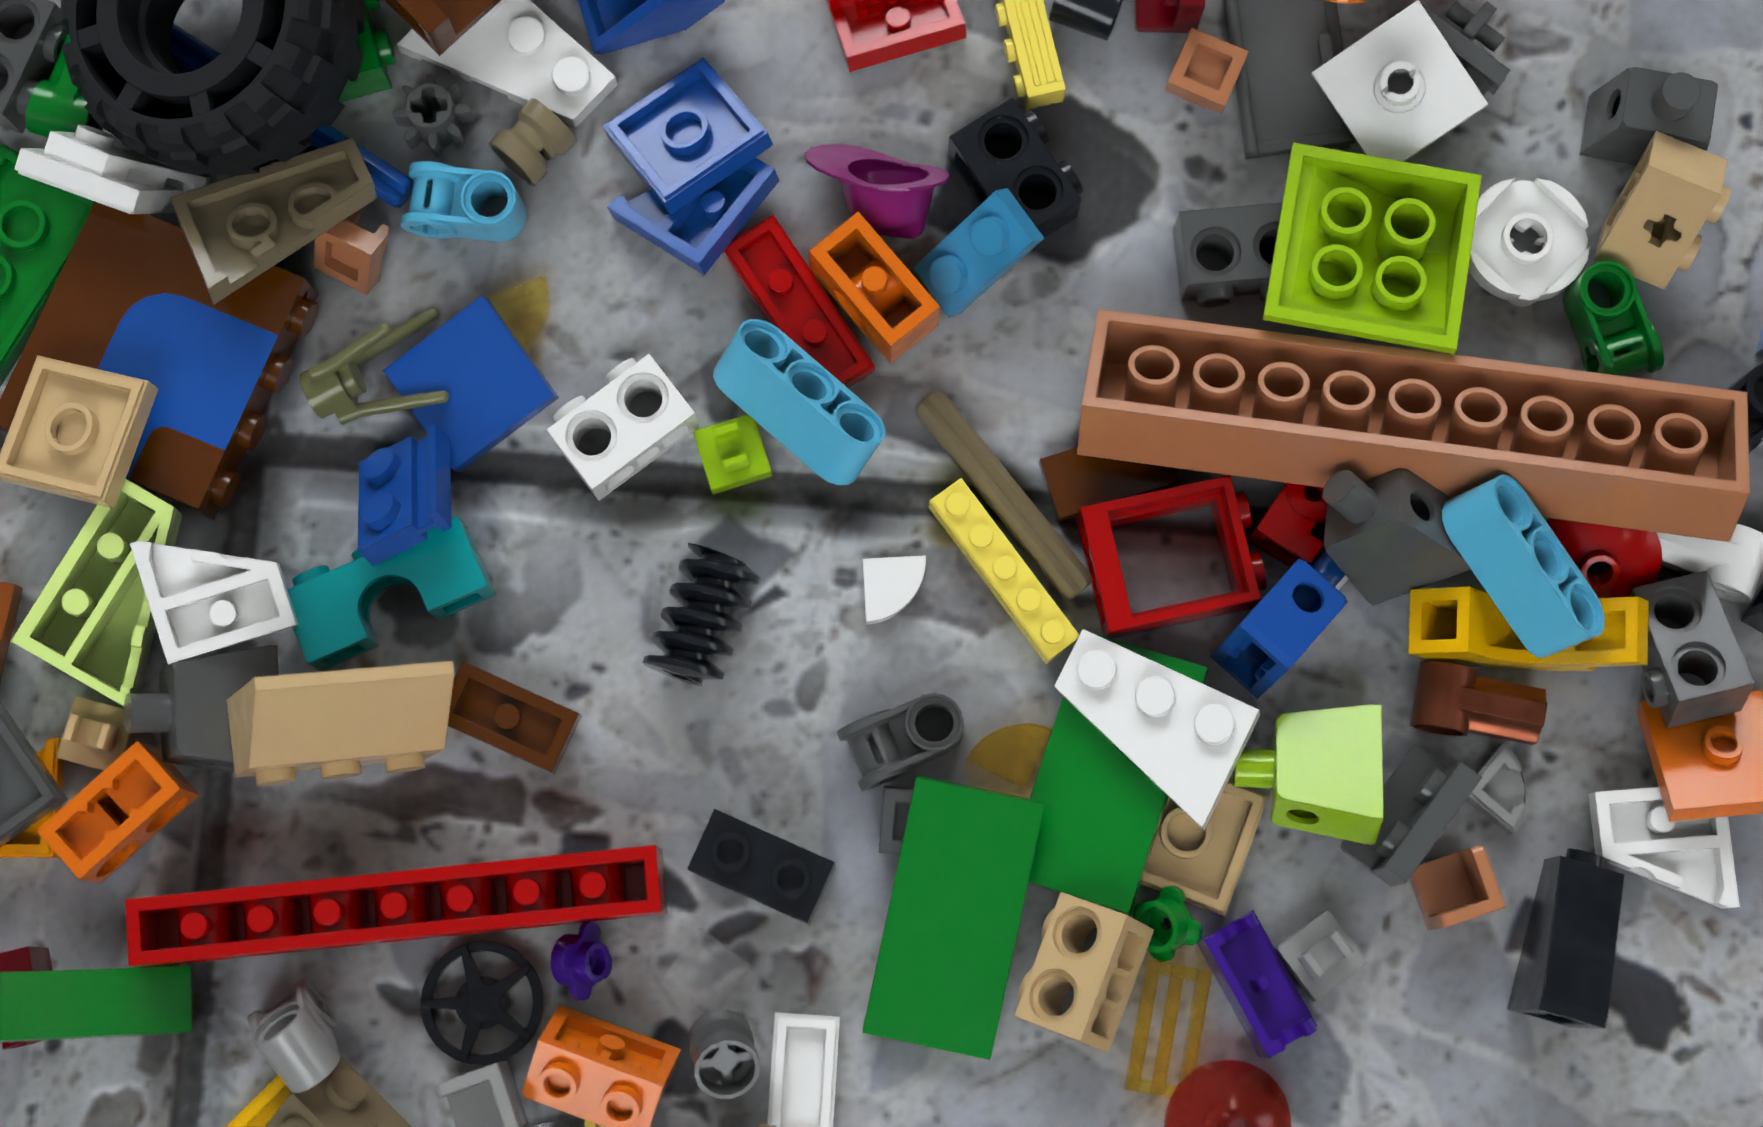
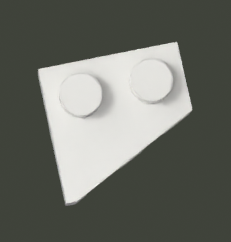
M145 541L130 543L168 665L299 625L280 564L277 562Z
M1659 787L1600 791L1588 794L1595 854L1605 857L1606 863L1721 909L1740 907L1728 817L1669 822Z

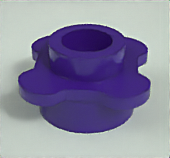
M594 922L582 923L578 934H565L556 941L551 953L550 964L553 977L560 985L570 986V995L574 1000H587L591 995L592 987L597 982L606 979L612 970V957L606 945L601 943L600 927Z

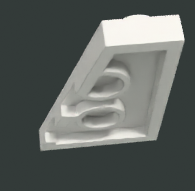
M501 0L440 56L413 29L397 43L402 54L419 61L424 59L448 69L451 75L470 83L472 81L478 82L506 94L509 100L523 106L531 98H534L549 108L563 123L575 128L618 85L614 74L530 0Z

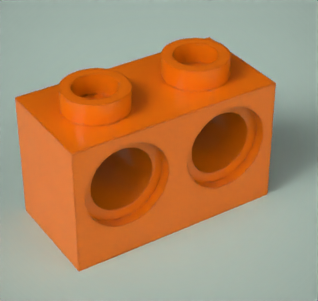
M136 741L36 831L79 880L103 883L200 794L172 763L163 761L162 751L159 748Z

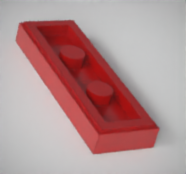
M774 214L731 241L724 250L723 255L769 323L779 328L847 388L875 372V365Z

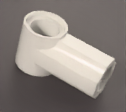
M1737 524L1730 542L1656 532L1662 549L1661 566L1683 575L1707 570L1719 598L1736 603L1751 602L1763 569L1762 532Z

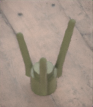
M430 308L393 330L388 323H383L328 360L301 372L300 383L302 390L316 415L320 418H326L335 413L340 424L345 425L364 416L447 402L449 394L447 391L441 390L358 403V396L366 392V384L358 366L438 319L440 315L437 308Z

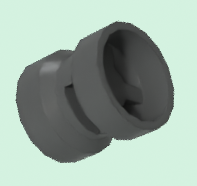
M729 1009L712 1010L704 1013L694 1021L688 1032V1049L693 1061L692 1068L698 1087L707 1095L717 1099H733L744 1095L755 1085L760 1074V1061L748 1021L741 1014Z

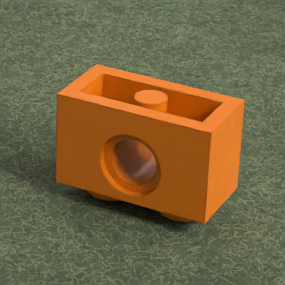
M856 212L809 250L810 268L814 276L890 365L938 327L940 314L938 303L859 212Z

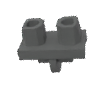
M1455 1L1445 16L1463 29L1460 33L1422 4L1481 94L1484 96L1489 91L1494 95L1505 81V77L1510 72V69L1473 41L1474 39L1478 40L1492 52H1495L1504 41L1505 37L1487 24L1497 8L1486 1L1477 13L1473 14L1459 2Z

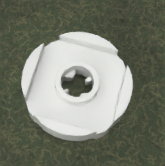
M1516 178L1501 181L1486 190L1478 200L1468 271L1474 280L1487 292L1520 307L1530 306L1537 301L1550 299L1565 290L1583 270L1588 260L1590 246L1587 248L1588 237L1586 234V229L1589 225L1586 213L1580 203L1562 186L1550 180L1536 178L1534 182L1526 180L1513 182ZM1515 228L1521 233L1529 228L1535 230L1540 238H1537L1534 245L1541 246L1540 252L1532 254L1528 251L1522 253L1517 251L1512 245L1514 238H1510L1511 229Z

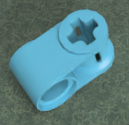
M418 161L410 164L408 174L414 180L409 213L402 215L400 224L401 228L405 231L430 238L446 239L457 237L507 242L517 237L524 229L527 221V208L512 181L503 173L494 170L460 168L431 161ZM499 196L508 198L507 205L500 214L494 217L481 216L482 207L489 199Z

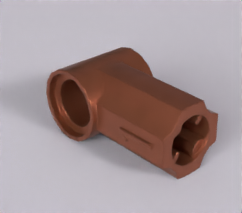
M1438 661L1420 662L1410 722L1411 727L1441 735L1467 736L1468 733L1529 745L1538 743L1547 711L1546 689L1477 676L1478 671L1458 664Z

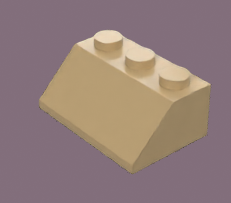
M453 661L254 677L227 699L235 778L255 776L256 786H273L297 781V771L321 769L322 779L330 780L361 775V765L385 763L386 773L409 772L425 768V759L445 749L455 674Z

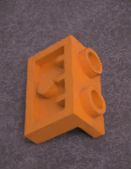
M559 1005L538 1039L522 1094L530 1100L603 1127H651L659 1101L675 1071L682 1049Z

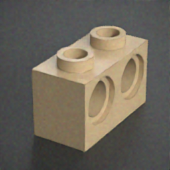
M1060 892L1055 908L1048 913L1043 923L1042 943L1033 967L1021 981L1018 993L1019 1004L1014 1016L1109 1054L1154 929L1126 914ZM1097 927L1096 941L1085 952V939ZM1073 989L1074 999L1072 1005L1062 1014L1061 1005L1063 998Z

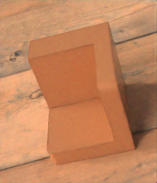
M1483 845L1467 848L1421 863L1409 878L1427 930L1449 927L1506 908Z

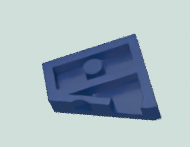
M755 157L672 215L668 213L651 190L628 202L621 195L612 200L607 208L614 220L705 275L778 184L779 178L774 168Z

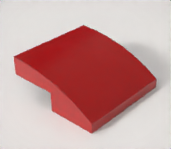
M826 0L849 72L967 38L965 21L957 0Z

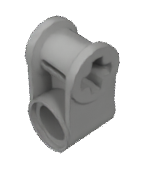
M303 978L295 983V992L263 1013L255 1010L248 1015L247 1019L252 1030L251 1041L292 1093H300L314 1087L325 1079L338 1064L340 1053L338 1052L334 1029L337 1025L335 1018L320 993L307 979Z

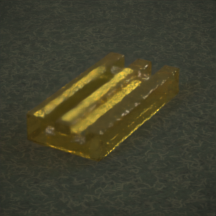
M1150 959L1146 960L1124 1089L1191 1102L1212 971ZM1159 975L1169 977L1152 1081L1141 1078ZM1183 980L1195 982L1178 1085L1175 1086L1166 1084Z

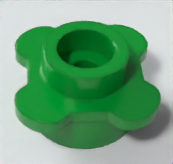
M1169 885L1163 887L1157 899L1138 903L1133 910L1134 919L1154 929L1147 950L1150 951L1154 959L1160 962L1172 960L1177 949L1184 945H1196L1202 938V926L1198 920L1192 918L1185 906V894L1177 886ZM1165 918L1171 921L1170 929H1167L1165 925Z

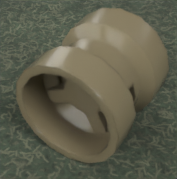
M531 98L518 111L519 121L515 124V127L513 129H501L489 142V146L517 176L535 187L547 174L548 160H552L555 155H565L577 142V139L558 116L540 101Z

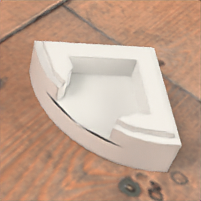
M926 555L862 559L866 625L876 624L892 618L911 602L923 582Z

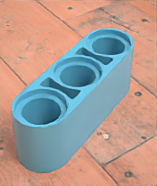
M760 319L744 321L739 326L714 368L713 378L719 389L827 482L836 485L853 483L885 437L884 423L873 409L785 333L769 322Z
M1502 474L1444 503L1442 521L1450 540L1517 637L1531 654L1538 658H1545L1595 638L1603 632L1605 614L1596 593L1516 479Z

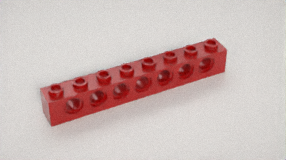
M657 845L125 899L129 966L157 967L668 914L663 852Z

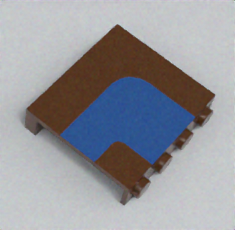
M94 202L0 398V430L8 434L37 355L147 380L159 389L126 479L193 507L205 517L215 520L220 507L226 508L229 506L236 495L240 483V474L237 473V470L246 450H254L264 434L267 418L263 414L273 392L280 393L289 380L293 367V360L289 357L299 336L305 337L308 335L316 321L319 311V304L316 302L318 294L305 278L273 266L213 305L181 227L149 214H128Z

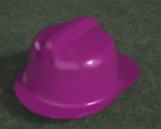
M822 144L811 147L805 152L806 163L823 174L841 180L845 204L850 216L859 212L878 235L907 239L921 236L930 211L934 187L943 185L950 179L948 172L941 168L909 163L858 146Z

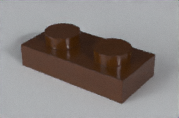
M462 661L453 682L448 727L555 774L582 716L578 712Z

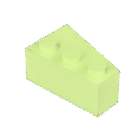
M125 479L115 509L101 505L95 507L11 642L124 706L126 694L141 692L156 629L130 543L145 541L175 547L182 514L172 505Z

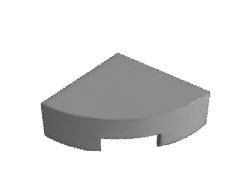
M1502 743L1495 748L1476 771L1482 779L1469 795L1467 801L1505 833L1511 835L1515 833L1525 814V784L1519 760L1511 749Z

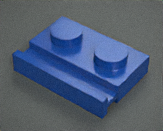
M436 424L427 427V436L419 441L410 436L388 448L376 450L368 458L359 462L358 552L373 566L427 540V531L436 526L443 532L452 528L450 439Z

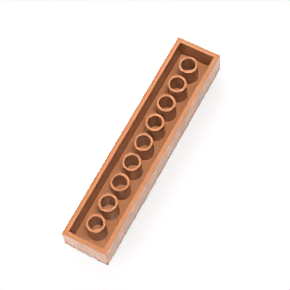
M1098 309L1081 404L1077 455L1322 488L1325 487L1328 480L1334 474L1342 470L1352 471L1365 482L1395 469H1407L1451 498L1503 474L1509 475L1518 481L1541 515L1546 518L1730 542L1750 494L1747 392Z

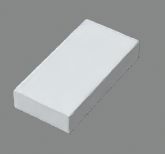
M775 1012L767 1124L777 1127H833L840 1016Z

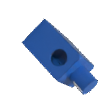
M1326 550L1322 551L1310 565L1306 561L1298 559L1210 657L1258 699L1294 665L1347 604L1346 597L1339 590L1349 579L1328 555Z

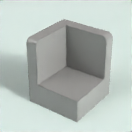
M509 1061L496 1062L435 1084L438 1097H447L456 1127H519L529 1123Z

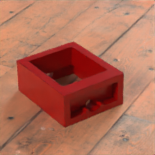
M1231 475L1080 507L1077 514L1078 531L1087 569L1092 576V591L1102 634L1105 637L1114 639L1252 609L1261 600L1259 590H1264L1267 587L1262 558L1259 552H1249L1244 529L1251 528L1252 525L1249 503L1243 490L1235 492ZM1211 506L1232 592L1132 613L1112 527Z

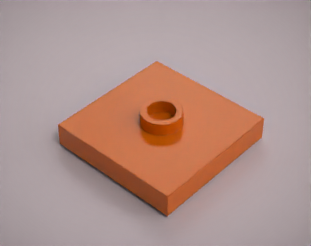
M1763 690L1751 691L1742 711L1668 729L1659 708L1653 709L1646 700H1641L1637 715L1669 822L1763 814Z

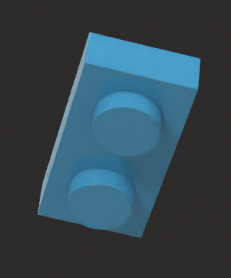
M1000 189L993 192L913 269L946 315L953 317L963 313L1040 243L1044 237L1009 189Z

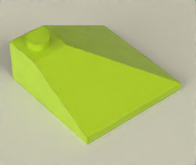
M1293 142L1262 320L1455 354L1458 345L1482 175Z

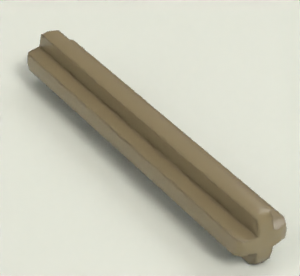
M936 390L923 398L916 406L917 417L1061 596L1066 600H1070L1083 592L1092 581L1089 571L947 395L941 390Z

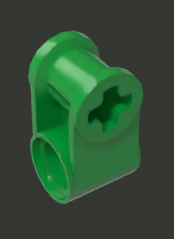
M1602 261L1595 263L1577 276L1565 289L1562 301L1564 311L1580 347L1585 371L1626 376L1643 369L1648 373L1661 370L1664 366L1663 347L1655 327L1649 321L1635 285V279L1630 271L1620 263ZM1589 283L1600 284L1607 290L1610 296L1609 308L1598 307L1591 301L1587 290ZM1624 351H1629V353H1626V354H1623V355H1620V356H1614L1615 354H1618V353H1621V352H1624Z

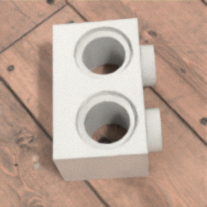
M650 354L638 362L634 358H630L617 365L604 378L605 387L587 400L581 395L564 404L553 416L556 423L546 429L555 445L598 501L699 427L695 412ZM642 392H654L662 397V404L659 410L648 417H637L629 412L630 402L636 395ZM603 429L611 434L609 446L600 454L586 455L578 450L581 437L589 430Z

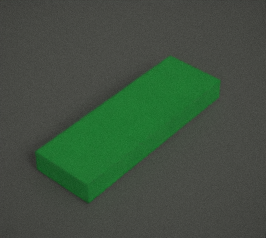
M191 966L0 972V1042L172 1035L192 1032Z

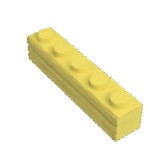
M999 0L1000 3L995 4V14L999 27H1006L1008 39L1003 40L1007 62H1014L1017 75L1012 76L1016 98L1024 99L1026 109L1063 102L1066 88L1044 0Z
M962 478L929 501L930 511L1046 665L1076 643L1079 637L1078 632Z

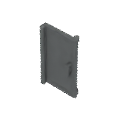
M1224 0L1229 43L1249 51L1235 83L1245 160L1288 154L1291 152L1293 142L1324 148L1338 147V149H1347L1351 144H1355L1356 140L1311 73L1344 51L1337 3L1325 0Z

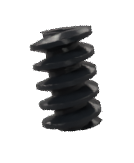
M688 543V547L701 559L681 560L679 571L692 583H675L671 585L669 590L670 595L682 604L683 607H665L660 614L661 619L671 626L674 631L653 632L651 638L652 642L665 655L644 656L642 663L674 679L702 686L703 679L723 680L725 675L722 670L711 662L712 655L732 656L734 649L720 638L721 631L741 632L743 625L729 614L730 607L750 608L752 601L737 590L739 584H759L761 578L748 568L745 563L736 558L705 546Z

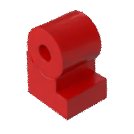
M1285 483L1248 541L1289 568L1298 559L1304 560L1310 565L1324 542L1310 534L1311 530L1320 527L1326 521L1327 502L1323 499L1324 488Z

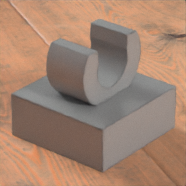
M1329 910L1322 911L1274 947L1280 959L1311 1001H1318L1368 963Z

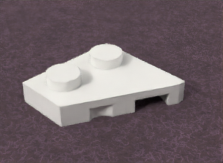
M78 124L76 132L50 131L43 155L103 177L132 181L163 189L165 184L188 192L206 186L210 181V177L206 178L184 173L152 160L122 144V141L105 129L101 131Z

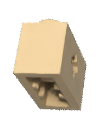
M1656 131L1602 226L1594 261L1620 263L1630 271L1634 278L1665 290L1677 268L1687 271L1693 263L1702 242V236L1698 235L1705 221L1715 224L1727 205L1731 188L1723 184L1728 159Z

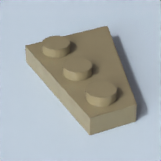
M350 138L295 156L285 163L280 161L261 167L260 173L230 177L170 198L214 305L377 199L373 179L354 139Z

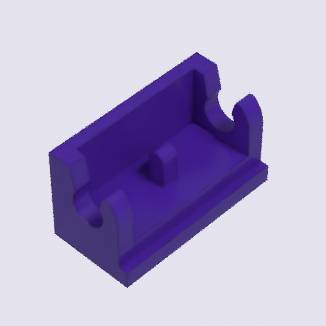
M1254 910L1201 938L1197 945L1259 1057L1271 1058L1285 1050L1287 1044L1303 1036L1307 1037L1317 1031L1316 1022Z

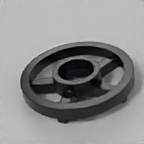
M471 942L458 946L446 953L430 970L421 994L422 1020L431 1040L441 1051L453 1059L474 1065L501 1062L520 1052L537 1032L544 1011L543 987L535 968L521 953L509 946L496 942ZM480 951L495 952L511 959L520 969L499 981L491 977H484L480 975L471 953ZM462 957L466 982L460 987L455 997L433 999L436 984L442 973L450 964ZM524 976L527 977L533 996L532 1013L526 1029L508 1013L510 1007L508 991ZM433 1008L456 1010L458 1017L466 1024L461 1050L452 1045L442 1035L435 1022ZM499 1024L520 1036L513 1044L499 1052L487 1055L471 1053L481 1029H489Z

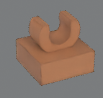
M1191 27L1169 77L1165 91L1203 108L1206 107L1222 114L1249 51Z
M357 211L315 238L313 268L368 295L380 280L382 255L387 249L389 226L381 224L375 233H371L360 227L361 212Z

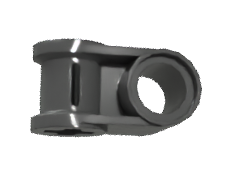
M930 693L895 708L882 710L854 721L839 729L837 735L840 741L848 742L862 775L858 782L861 791H867L895 780L913 771L915 767L955 749L963 737L964 722L961 710L954 700L943 694ZM928 709H943L950 714L954 721L951 733L942 741H927L917 732V721L921 714ZM870 737L874 738L883 759L881 764H878L870 746Z

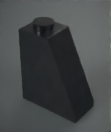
M1569 848L1567 849L1566 857L1557 856L1544 859L1507 1007L1508 1010L1570 1028L1605 1029L1609 1011L1624 874L1605 869V857Z

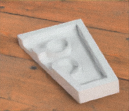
M1082 629L1055 684L1056 690L1122 751L1160 790L1169 796L1203 831L1205 830L1260 717L1259 709Z

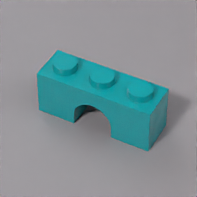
M459 516L451 518L452 528L443 532L436 526L427 531V540L375 566L371 565L357 549L351 554L353 561L331 571L327 565L318 566L295 576L292 579L294 587L287 589L299 624L292 628L307 664L319 671H323L378 647L379 644L370 622V612L375 599L390 587L409 585L417 588L427 611L437 620H441L496 596L469 529Z

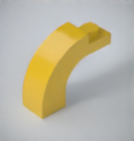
M1471 586L1410 589L1408 654L1439 662L1513 670L1596 671V667L1648 665L1649 601L1641 597L1598 598L1605 614L1603 632L1595 638L1545 658H1538L1531 654L1522 644L1487 592Z

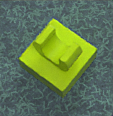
M748 414L693 431L712 495L772 477V471L756 421Z

